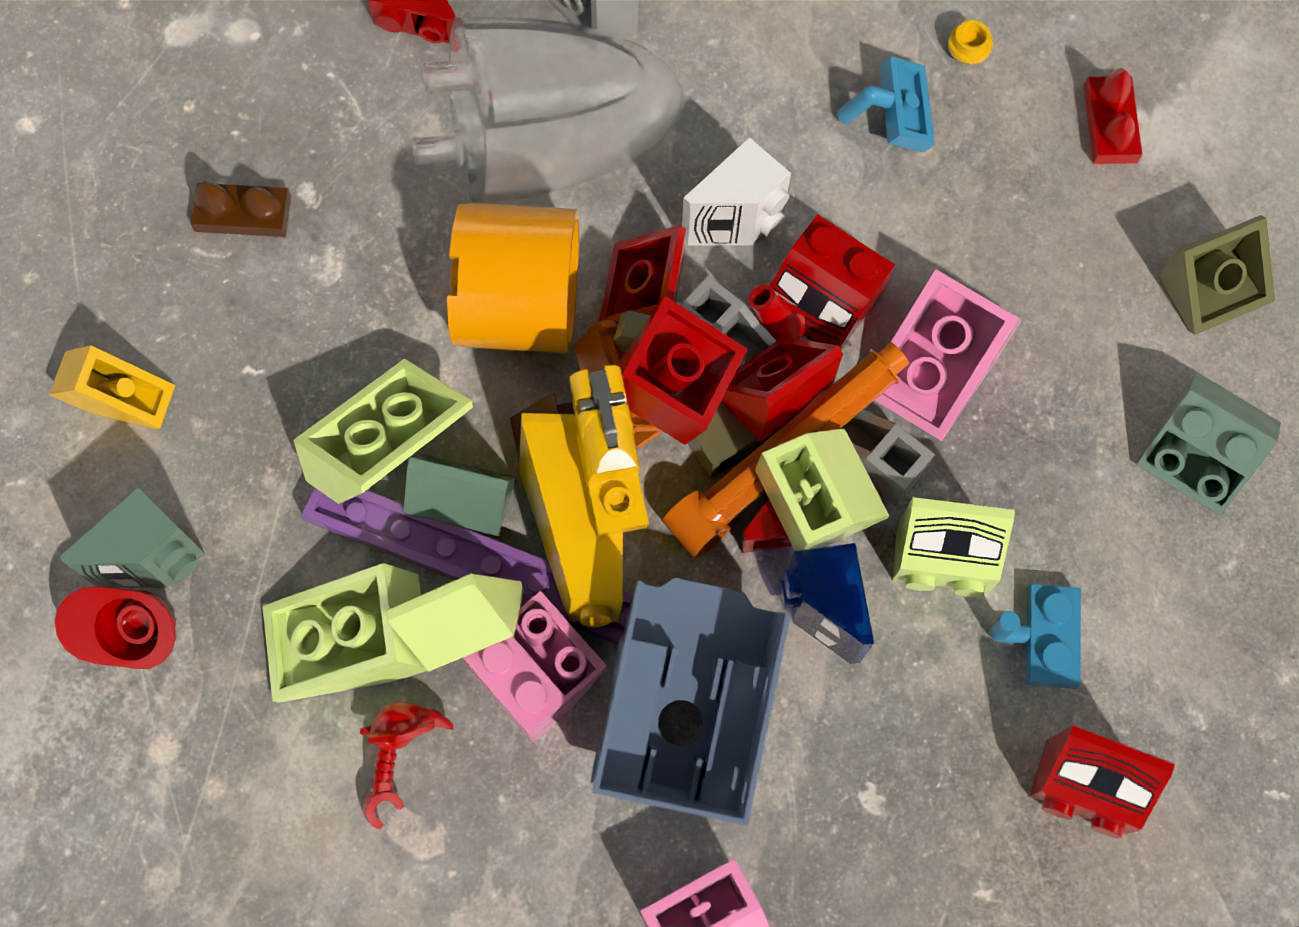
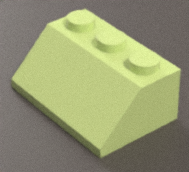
M403 359L293 440L305 480L338 504L358 496L473 408L472 400L408 360Z

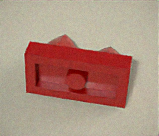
M1118 68L1108 76H1088L1083 88L1093 164L1138 163L1143 154L1132 76L1123 68Z

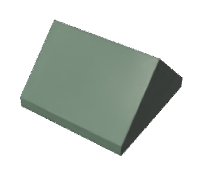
M425 454L409 457L403 513L499 536L516 477Z

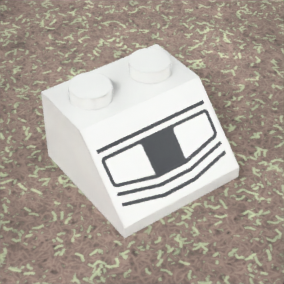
M749 137L684 197L682 227L686 228L685 244L687 246L753 245L763 234L766 237H770L785 220L783 212L790 196L787 192L791 172Z

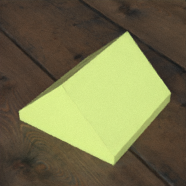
M469 574L385 611L389 624L429 672L513 637L524 590L521 581Z

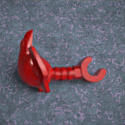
M394 702L381 709L375 716L372 725L360 728V735L370 734L367 743H374L380 748V750H377L376 757L378 759L375 760L374 765L376 769H374L373 773L375 778L373 779V789L365 797L362 807L364 817L372 827L380 830L384 826L378 816L375 815V810L379 803L389 801L399 811L404 808L402 799L393 790L392 778L394 777V771L392 770L395 768L396 750L405 747L416 736L433 730L435 727L454 730L453 723L444 717L440 711L408 702Z

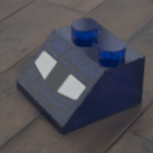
M850 543L794 551L789 567L784 568V580L779 581L783 609H791L795 625L849 664L861 663L874 645V638L856 544Z

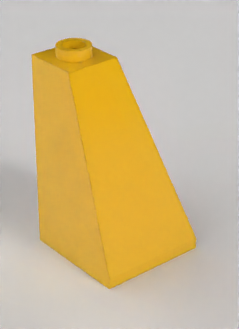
M522 413L519 473L568 622H581L589 627H601L610 622H619L623 603V532L597 537L577 443L578 427L575 414Z

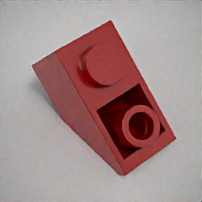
M368 0L374 25L380 26L382 29L392 33L405 32L421 36L431 43L439 44L444 42L458 45L460 36L456 14L448 0Z

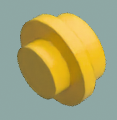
M968 20L956 26L948 40V48L952 56L965 64H977L984 61L989 56L993 47V39L989 28L977 20Z

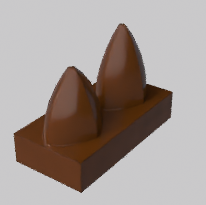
M208 180L197 183L193 194L194 204L190 223L195 232L286 237L292 197L288 188L215 184Z

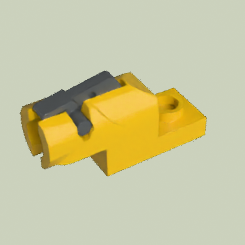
M609 365L604 366V370L588 373V369L575 372L570 376L569 382L578 427L577 443L597 537L647 528L649 521L638 475L641 467L620 367Z

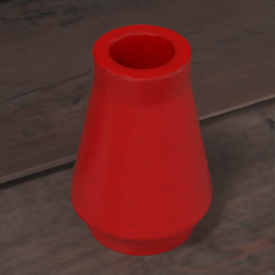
M767 284L759 285L751 291L748 303L753 309L757 320L776 341L782 337L800 339L805 331V314L799 306L777 293L772 286Z

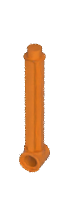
M890 342L878 353L871 349L869 355L704 494L699 490L694 491L669 510L662 522L693 559L704 555L717 545L730 531L731 527L728 523L766 492L755 471L763 452L807 433L841 429L890 386L900 382L897 374L910 363L904 353L894 343Z

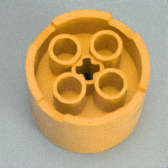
M478 202L459 204L454 217L449 252L452 265L450 278L451 293L447 295L449 336L452 345L569 354L573 339L578 286V209Z

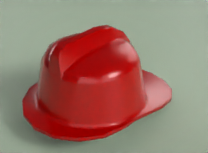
M102 586L83 587L70 593L58 606L54 620L56 635L64 649L77 659L92 664L131 669H151L162 664L172 653L176 641V618L172 617L167 604L158 595L146 590H129Z

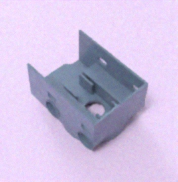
M673 578L661 587L636 581L624 635H621L612 676L614 682L602 737H599L590 779V783H593V793L748 826L791 613L754 608L745 592L680 578ZM676 700H686L693 703L700 710L703 717V728L700 735L693 742L686 745H674L667 742L658 728V718L662 709L668 703Z

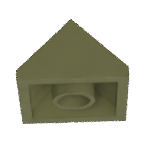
M1259 215L1178 249L1159 274L1158 279L1187 329L1192 334L1196 335L1275 301L1266 217Z

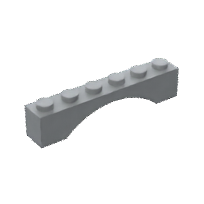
M709 275L680 305L748 349L740 366L776 342L747 305ZM865 409L841 428L846 430L876 491L894 506L901 501L924 474L935 455L897 423L881 418Z

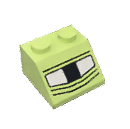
M913 497L897 524L892 580L905 582L906 588L917 591H931L935 589V586L955 588L954 593L960 596H984L985 592H990L1000 582L1014 523L1015 510Z

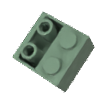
M1195 372L1167 412L1136 465L1221 516L1278 442L1281 422Z

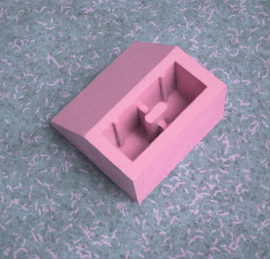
M541 591L520 608L513 637L462 657L468 669L532 743L569 712L607 669V665Z
M735 858L640 911L647 927H770L756 896Z

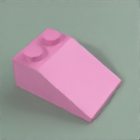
M935 269L891 341L904 353L910 364L897 374L900 382L890 386L875 401L938 440L943 441L998 360L1022 319Z

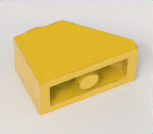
M89 345L65 351L49 395L94 415L160 429L175 385Z

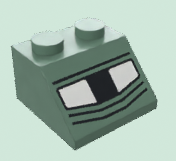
M138 486L59 558L94 586L111 588H168L174 581L180 582L190 576L197 568L198 560L205 553Z

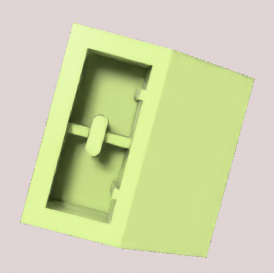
M845 429L807 433L765 451L760 456L755 471L798 558L889 517Z

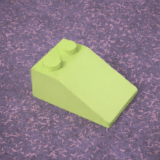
M382 563L263 605L272 702L280 703L380 685L428 671L389 624L385 611L421 596L418 574Z

